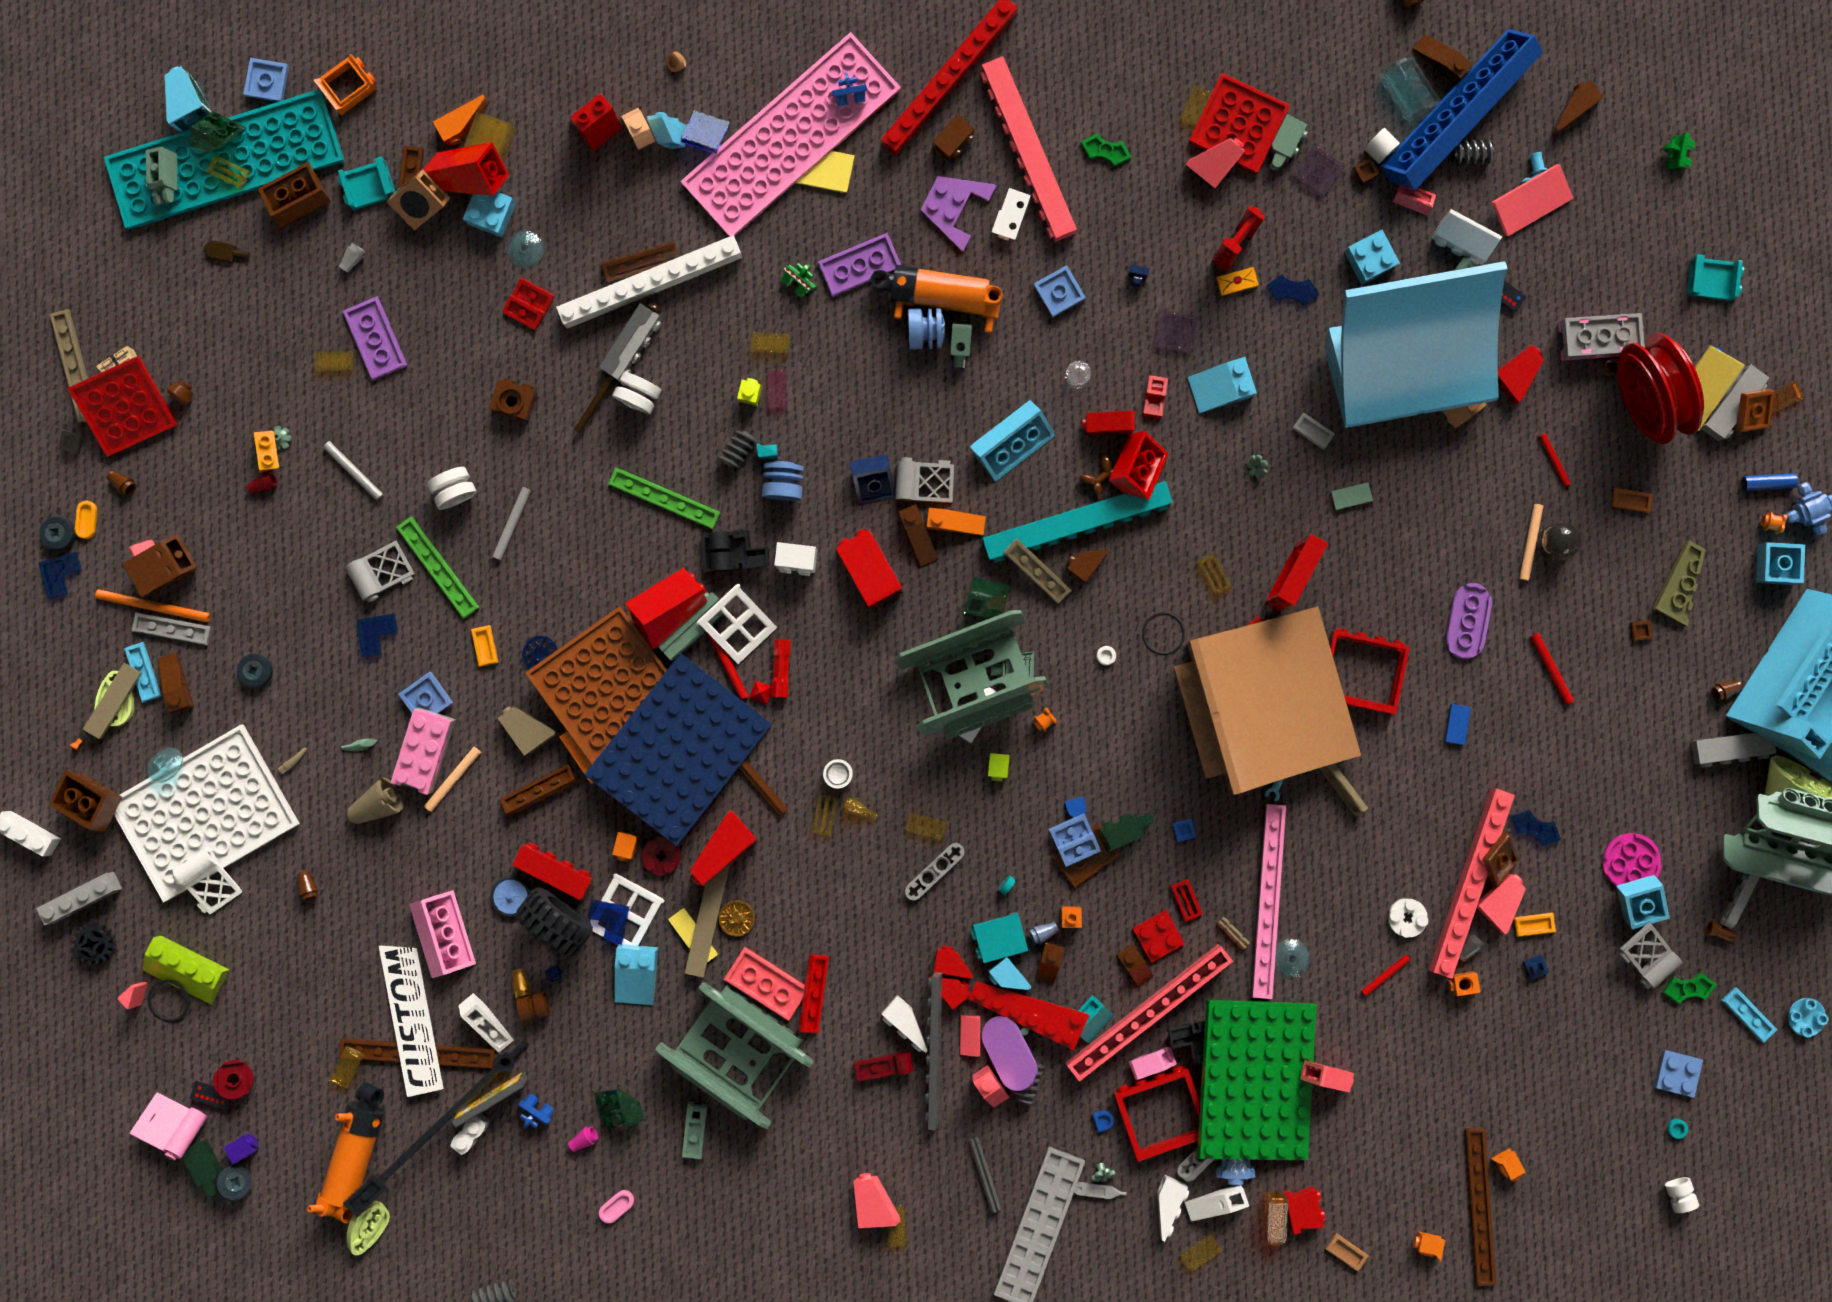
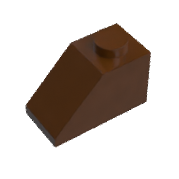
M1101 549L1081 552L1076 557L1072 555L1066 563L1068 565L1066 570L1085 583L1108 553V550Z
M1044 942L1035 977L1036 980L1054 984L1063 956V946Z

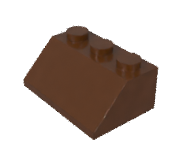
M309 162L258 188L270 216L280 228L331 202L323 184Z

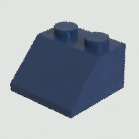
M887 454L850 462L859 505L896 497Z

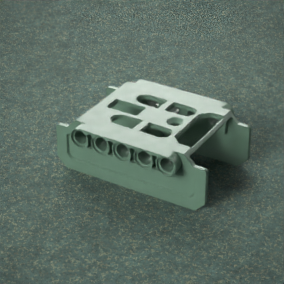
M1011 610L902 652L894 658V662L901 670L918 666L935 715L922 720L916 725L923 736L944 732L945 737L950 739L1034 707L1033 697L1050 688L1045 676L1030 679L1013 633V629L1016 626L1026 623L1021 610ZM986 649H991L994 652L992 660L975 666L973 654ZM964 658L968 667L967 670L954 675H949L946 672L948 664ZM1010 659L1014 672L989 681L985 669ZM931 670L942 674L953 706L951 710L937 714L924 673ZM956 683L961 684L959 689L955 688ZM1000 683L1006 686V689L987 696L984 689ZM977 693L979 699L958 706V701L961 698Z
M1787 788L1783 792L1777 791L1770 796L1759 794L1756 797L1757 814L1745 828L1735 836L1725 834L1722 837L1723 861L1732 870L1832 896V799L1792 788ZM1757 818V821L1765 829L1755 830L1749 827ZM1771 832L1791 836V838L1788 839L1785 837L1777 836L1772 834ZM1802 839V840H1806V841H1809V842L1817 843V844H1820V845H1811V844H1807V843L1800 842V840Z
M703 982L699 989L711 998L709 1004L676 1050L669 1048L662 1042L655 1050L671 1062L670 1066L676 1072L744 1120L749 1118L757 1125L768 1129L771 1120L759 1111L760 1107L794 1059L810 1068L814 1060L798 1048L803 1041L801 1037L793 1035L794 1032L786 1026L779 1025L778 1021L769 1014L765 1015L762 1009L753 1003L747 1002V999L737 991L733 992L730 990V986L726 985L722 992L706 982ZM735 1018L749 1028L742 1039L727 1029L726 1022L728 1019ZM710 1023L731 1038L723 1051L702 1036ZM755 1033L769 1042L771 1048L768 1053L762 1054L748 1044ZM707 1050H713L726 1059L720 1070H717L704 1060V1053ZM783 1052L791 1060L762 1101L753 1096L751 1085L772 1055ZM751 1060H755L756 1065L751 1066L749 1062ZM732 1065L748 1076V1082L745 1085H738L725 1076Z

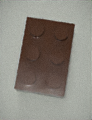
M65 770L49 806L89 830L106 832L122 796L81 772Z

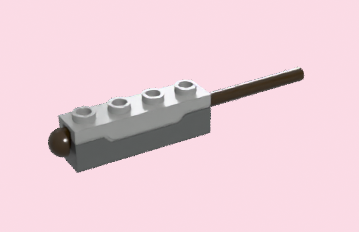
M651 303L647 307L639 304L599 366L601 371L608 374V376L574 428L578 433H581L612 382L615 380L619 381L623 372L631 373L630 367L633 363L636 364L641 357L640 352L643 347L647 348L650 344V336L653 331L657 332L662 322H660L661 317L659 316L661 308L658 304Z

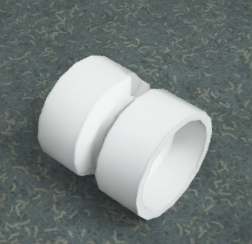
M1682 1177L1665 1183L1667 1193L1672 1197L1670 1202L1675 1213H1685L1699 1207L1697 1197L1692 1193L1694 1188L1690 1178Z

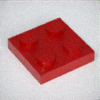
M1167 910L1132 928L1150 962L1185 944Z

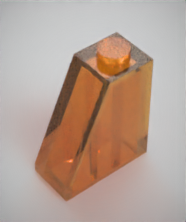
M1282 1191L1262 1192L1264 1240L1271 1246H1279L1287 1241L1288 1198Z

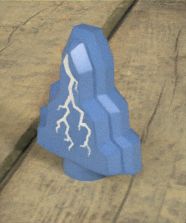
M1221 1159V1165L1217 1166L1216 1177L1228 1179V1184L1243 1185L1244 1179L1255 1178V1170L1250 1165V1159Z

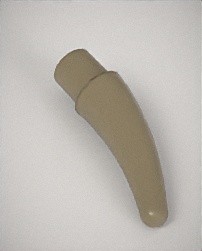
M302 749L291 759L284 762L278 768L280 773L284 774L291 770L307 749Z

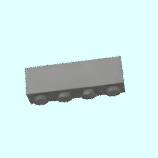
M1752 364L1744 367L1701 429L1717 441L1728 439L1734 431L1732 428L1738 421L1741 393L1766 389V382L1769 377Z
M1757 733L1691 741L1694 764H1700V767L1713 766L1712 762H1719V765L1731 764L1733 759H1738V762L1751 761L1750 757L1757 756V759L1770 758L1769 754H1776L1775 745Z
M114 872L105 873L36 909L44 926L51 925L122 890V887Z

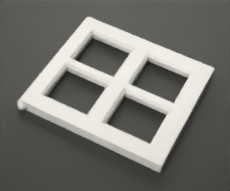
M736 584L697 621V625H701L737 664L777 628L740 589L739 584ZM736 595L748 607L737 619L725 608ZM720 610L732 622L721 634L708 622ZM755 614L766 627L753 638L742 625ZM739 629L750 642L737 653L726 640Z
M613 874L614 878L590 920L593 932L617 945L638 946L664 900L626 878ZM619 884L633 891L625 908L610 901ZM638 895L653 902L644 919L630 912ZM606 908L621 915L612 932L598 925ZM625 918L640 926L632 942L617 935Z

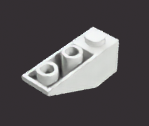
M897 995L882 1012L884 1016L883 1021L890 1027L894 1025L898 1028L897 1033L904 1039L908 1037L913 1042L911 1045L917 1051L921 1052L923 1050L926 1053L928 1051L912 1007Z
M1164 1175L1157 1191L1160 1237L1164 1242L1167 1237L1171 1236L1174 1228L1172 1226L1174 1219L1177 1220L1181 1213L1180 1205L1182 1201H1186L1189 1194L1185 1183L1167 1175Z
M1232 1185L1185 1202L1191 1221L1224 1215L1249 1207L1241 1185Z

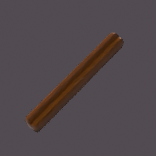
M744 759L738 768L779 816L783 815L788 810L785 804L751 764Z

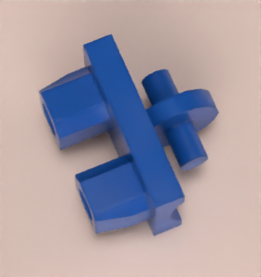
M844 73L845 79L838 80V85H846L847 88L832 90L833 97L835 96L837 105H848L846 94L854 93L855 103L865 102L866 84L851 87L850 84L857 83V78H849L848 73Z
M531 1093L524 1101L521 1100L518 1104V1108L530 1115L528 1117L522 1113L520 1119L525 1121L523 1127L527 1129L531 1125L536 1128L539 1123L534 1121L533 1118L548 1126L554 1108L545 1103L539 1112L534 1108L539 1099Z

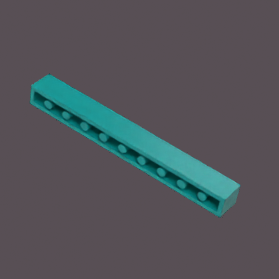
M1164 481L1155 485L1149 500L1125 493L984 537L982 541L988 560L998 563L1005 560L1004 557L1006 555L1003 551L1016 538L1033 552L1042 549L1041 545L1047 543L1049 546L1056 545L1063 538H1066L1067 541L1078 537L1077 534L1085 532V535L1096 532L1095 528L1103 526V529L1115 526L1114 522L1117 521L1122 523L1132 521L1133 516L1139 515L1142 518L1151 515L1150 511L1156 509L1158 512L1169 509V505L1173 502L1167 483Z

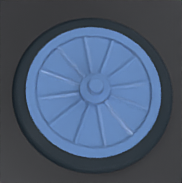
M515 876L504 877L497 881L492 888V906L503 916L516 917L517 909L531 892L530 888L521 878Z

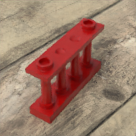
M1248 207L1236 227L1239 230L1237 234L1231 239L1226 237L1212 259V262L1225 272L1230 269L1242 250L1240 244L1247 236L1252 239L1265 219L1260 209Z

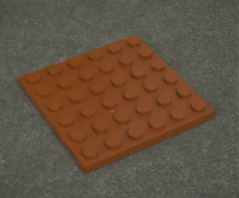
M619 606L525 672V674L590 763L593 764L667 669Z

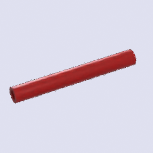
M706 632L739 699L743 700L749 697L727 652Z
M1539 632L1530 636L1564 704L1572 703L1574 699Z

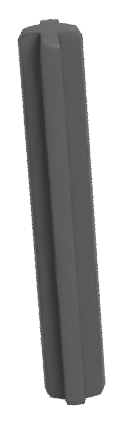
M970 1138L969 1144L992 1213L999 1212L1001 1210L1000 1203L979 1138Z

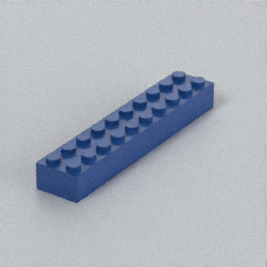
M1508 29L1381 165L1390 182L1412 190H1416L1543 53L1535 35Z

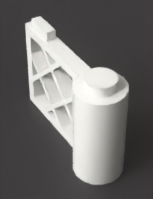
M208 848L203 849L173 870L172 878L177 885L185 886L198 900L197 906L203 913L208 912L212 914L242 893L240 887L217 862L215 855ZM217 869L222 875L221 881L209 879L210 873ZM197 882L206 883L205 892L196 891L193 885ZM208 884L220 885L219 893L207 892ZM222 886H231L235 891L231 894H222ZM207 896L218 897V903L210 907L206 902Z

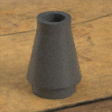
M1474 934L1468 936L1459 958L1465 963L1469 958L1483 950L1482 947L1485 944Z

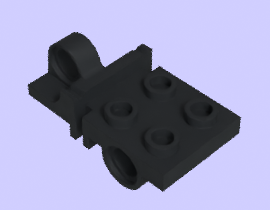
M749 530L717 531L700 535L704 573L769 566V547L751 548Z
M1205 1020L1194 1022V1025L1188 1022L1183 1023L1182 1026L1167 1029L1168 1046L1171 1049L1188 1046L1190 1062L1201 1064V1061H1203Z

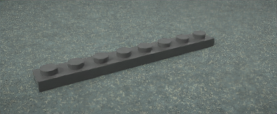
M934 972L928 982V989L931 990V997L928 998V1009H931V1016H928L927 1027L931 1028L930 1035L927 1037V1047H930V1054H927L926 1061L927 1066H930V1071L926 1075V1085H929V1092L926 1093V1104H929V1111H926L925 1123H928V1130H936L939 1125L943 972Z

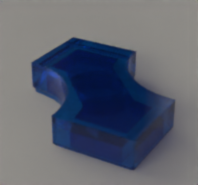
M1283 274L1266 285L1276 301L1292 298L1299 301L1303 306L1320 294L1309 279L1302 282H1294L1287 279Z
M1530 810L1510 816L1517 834L1527 833L1533 835L1538 839L1541 846L1561 840L1554 821L1542 822L1536 819Z

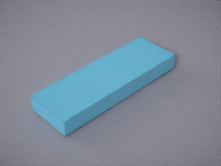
M144 642L124 648L129 665L142 672L141 677L136 683L142 703L161 697L162 695Z
M1734 987L1721 1000L1762 1043L1766 1042L1777 1031L1737 987Z

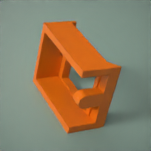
M349 54V57L322 77L314 80L341 116L377 90V87L374 85L377 82L370 72L365 73L363 68L366 66L359 57L355 59L352 54ZM353 67L365 84L340 101L328 84Z

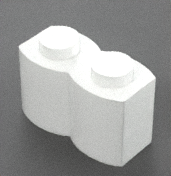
M480 1113L467 1121L463 1130L453 1138L451 1147L459 1154H465L474 1146L477 1138L488 1128L490 1120Z

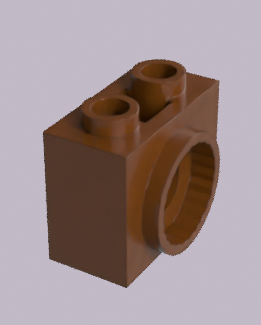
M505 378L504 381L498 379L489 409L529 422L538 394L533 390L534 387L527 384L522 386L516 385L515 381ZM516 398L517 404L514 407H509V401Z

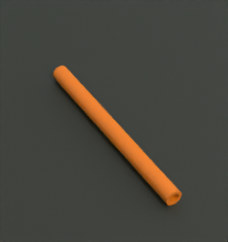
M99 589L95 593L96 599L207 623L211 615L206 612Z

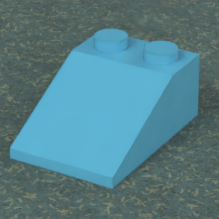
M1245 357L1188 377L1199 413L1254 397L1257 393Z
M620 944L616 948L615 1002L654 1005L658 947Z

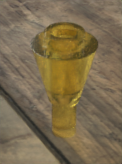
M854 796L850 799L847 798L843 804L844 813L865 816L874 821L878 817L877 813L869 810Z

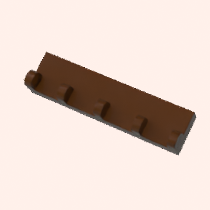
M671 241L664 245L636 251L633 254L619 256L609 261H602L601 265L607 282L644 272L676 259L679 255L675 241Z
M567 764L500 798L505 814L512 819L514 814L522 810L527 811L533 804L539 801L545 802L547 797L557 792L561 794L564 792L563 789L573 784L576 786L579 782L571 766Z

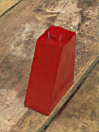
M1533 345L1498 369V385L1513 405L1523 399L1544 361L1540 350L1536 347L1534 348Z
M1135 411L1087 413L1086 418H1082V430H1085V435L1128 436L1135 430Z

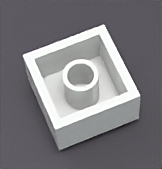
M777 542L774 565L781 573L791 574V570L798 571L799 575L810 576V573H815L818 550L813 546Z

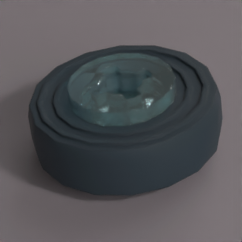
M62 516L47 518L39 530L41 542L52 550L66 549L73 544L76 538L75 526L70 520Z
M252 653L246 655L237 665L238 678L248 687L258 688L264 686L270 681L273 674L271 662L261 654Z
M228 1166L217 1175L215 1190L224 1200H239L250 1191L252 1184L251 1176L242 1166Z

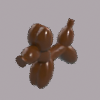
M1104 455L1101 459L1103 472L1095 478L1089 474H1082L1079 477L1082 483L1092 486L1098 500H1101V483L1108 477L1110 478L1113 472L1111 461L1107 455Z

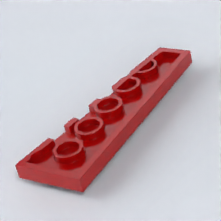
M976 981L969 996V1000L1072 1050L1075 1049L1090 1014L978 981Z

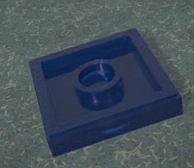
M694 110L681 136V142L717 154L729 129L730 122Z

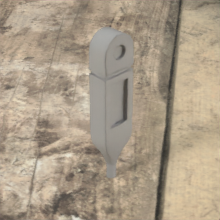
M1077 1182L1074 1190L1077 1195L1112 1199L1120 1195L1126 1196V1192H1121L1112 1186Z

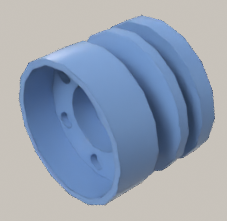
M931 308L928 309L927 317H923L921 309H908L909 349H922L924 340L928 341L929 349H932V340H937V349H942L945 329L941 308H936V317H932Z
M785 461L764 464V470L772 472H766L763 476L771 479L772 482L763 483L762 497L787 501L802 500L803 487L794 484V482L803 480L802 475L795 473H803L804 466Z

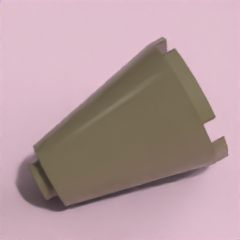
M379 779L348 808V819L352 823L361 824L397 814L403 810L402 796L400 793L396 795L393 789L396 786L389 779Z

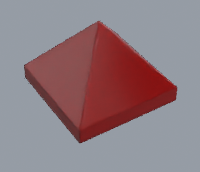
M755 681L749 699L767 705L772 692V686Z

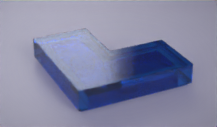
M77 552L38 562L48 599L67 595L68 590L64 576L82 571Z
M396 614L356 620L362 658L382 655L380 636L398 633Z
M591 899L588 919L607 922L603 938L604 942L623 944L630 906Z

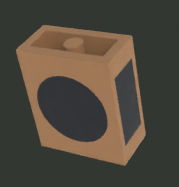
M422 169L394 192L387 203L408 225L416 230L442 209L450 197Z

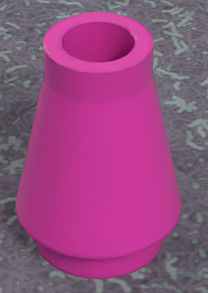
M584 1127L568 1142L569 1148L576 1152L579 1149L591 1146L598 1140V1134L593 1127Z

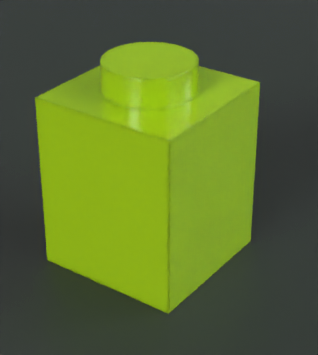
M990 753L988 776L992 777V781L1003 782V778L1008 777L1010 755Z

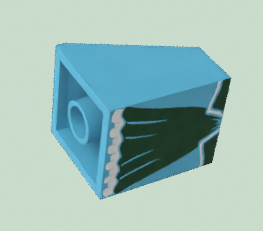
M182 66L174 67L169 73L165 74L168 124L181 133L191 130L215 117L195 78Z

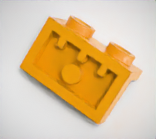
M274 431L254 432L260 474L268 473L267 470L278 469L279 463Z

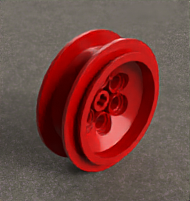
M1655 333L1649 336L1645 343V348L1637 343L1625 345L1621 350L1618 362V383L1625 406L1637 427L1646 436L1659 444L1670 443L1675 437L1676 430L1686 435L1697 432L1701 426L1704 414V395L1697 371L1684 349L1677 342L1662 333Z

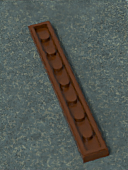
M341 1038L339 1058L401 1062L397 1042ZM435 1045L439 1065L494 1068L495 1049Z
M1485 1127L1465 1128L1476 1286L1496 1285Z

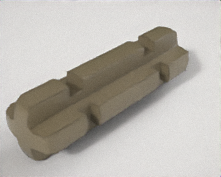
M1222 917L1217 922V925L1224 929V932L1244 950L1250 944L1249 941L1242 937L1243 935L1232 924H1229L1230 922L1225 917Z

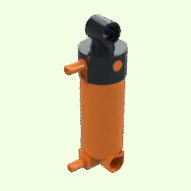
M897 264L894 274H888L884 270H876L871 275V286L874 291L878 293L891 292L890 302L896 303L894 318L901 319L903 305H919L982 315V318H986V333H992L994 319H998L1003 293L999 287L989 285L990 280L923 270L917 267ZM882 277L885 279V283L877 285L875 280ZM995 297L997 300L993 301L989 298Z
M368 1082L361 1084L356 1092L359 1102H348L344 1113H338L335 1116L336 1121H341V1128L321 1193L318 1195L316 1205L308 1206V1213H317L320 1217L332 1216L343 1223H349L353 1213L343 1202L364 1182L375 1142L385 1116V1111L377 1107L384 1099V1091Z

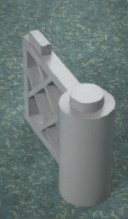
M902 457L901 461H897L895 500L952 503L954 465L950 464L948 460H939L937 464L914 462L912 458ZM920 467H927L933 474L924 480L920 475ZM941 468L949 469V477L945 481L937 474ZM933 475L942 483L935 490L927 483ZM923 484L932 492L927 497H919V488ZM941 486H944L948 490V498H940L936 491Z
M397 541L345 566L362 600L368 601V603L378 599V594L400 582L404 585L413 580L412 576L415 574ZM396 547L399 552L396 560L386 557L388 550ZM374 557L381 558L382 561L379 569L371 567L368 560ZM385 560L395 563L392 573L382 570ZM398 564L405 565L409 571L403 576L395 574ZM380 574L391 575L389 583L381 586L379 582Z
M1651 923L1646 924L1620 948L1622 950L1620 955L1627 963L1631 962L1641 977L1639 981L1647 989H1655L1682 964L1681 959L1670 949ZM1651 931V941H1644L1645 935ZM1634 945H1638L1637 954H1631L1628 950ZM1643 945H1650L1649 954H1642ZM1661 945L1664 949L1660 953L1654 954L1655 946ZM1641 958H1648L1647 964L1641 968Z

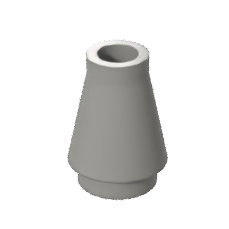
M354 243L347 246L339 267L349 273L364 258L363 254L365 251Z

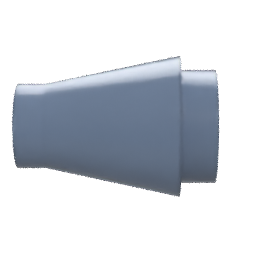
M1055 922L1032 927V930H1029V935L1034 945H1041L1053 935L1059 933Z

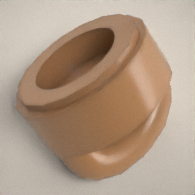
M672 52L667 55L666 64L672 72L686 68V61L679 52Z

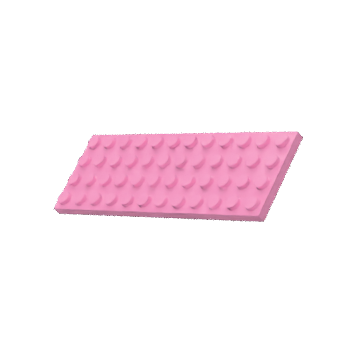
M850 32L681 180V183L729 237L736 236L816 163L901 90V87ZM844 73H848L849 78H857V83L850 84L851 87L866 84L865 102L855 103L854 93L846 94L848 105H837L835 96L833 97L832 90L847 88L846 85H838V80L845 79Z

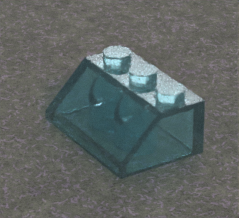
M1412 56L1395 61L1379 74L1382 85L1388 89L1391 99L1399 106L1402 116L1408 122L1422 117L1441 102Z

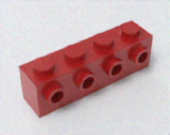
M534 843L522 844L512 864L513 866L579 900L585 898L594 878L590 877V872L584 869L579 871L573 868L574 864L569 861L563 860L561 862L557 860V855L546 851V853L540 851V847Z

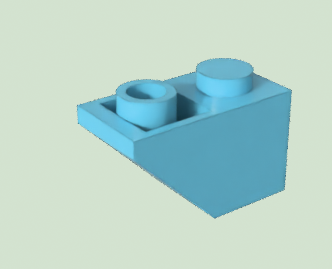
M663 112L647 116L648 123L659 145L668 149L685 147L686 124L679 122L677 118L668 117Z

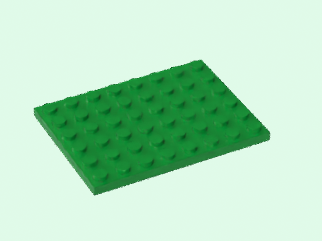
M1206 999L1198 1158L1308 1160L1312 1083L1301 1080L1300 1077L1304 1060L1314 1062L1317 1004Z

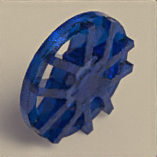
M545 636L532 637L523 647L522 657L525 664L531 669L533 667L530 665L531 663L536 661L537 665L540 661L547 658L549 653H554V651H548L551 645H553L555 651L558 650L557 645L552 639ZM537 639H543L540 646L536 641ZM547 640V641H549L550 643H549V645L545 648V647H543V645H544L545 641ZM532 641L537 646L534 649L529 645ZM527 647L532 651V653L526 654ZM533 655L534 659L528 662L526 657Z

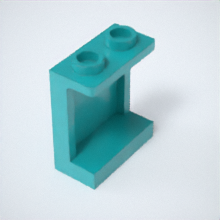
M382 156L374 158L375 163L346 172L342 169L338 170L340 176L337 179L340 187L344 188L345 194L343 199L346 206L356 210L388 200L393 195L395 189L387 163Z
M1699 254L1691 258L1687 296L1733 301L1741 295L1742 285H1740V281L1744 274L1742 260L1729 262L1705 259V255Z
M1018 912L979 924H973L974 929L970 930L973 941L977 940L979 948H975L978 960L982 959L983 963L1028 951Z

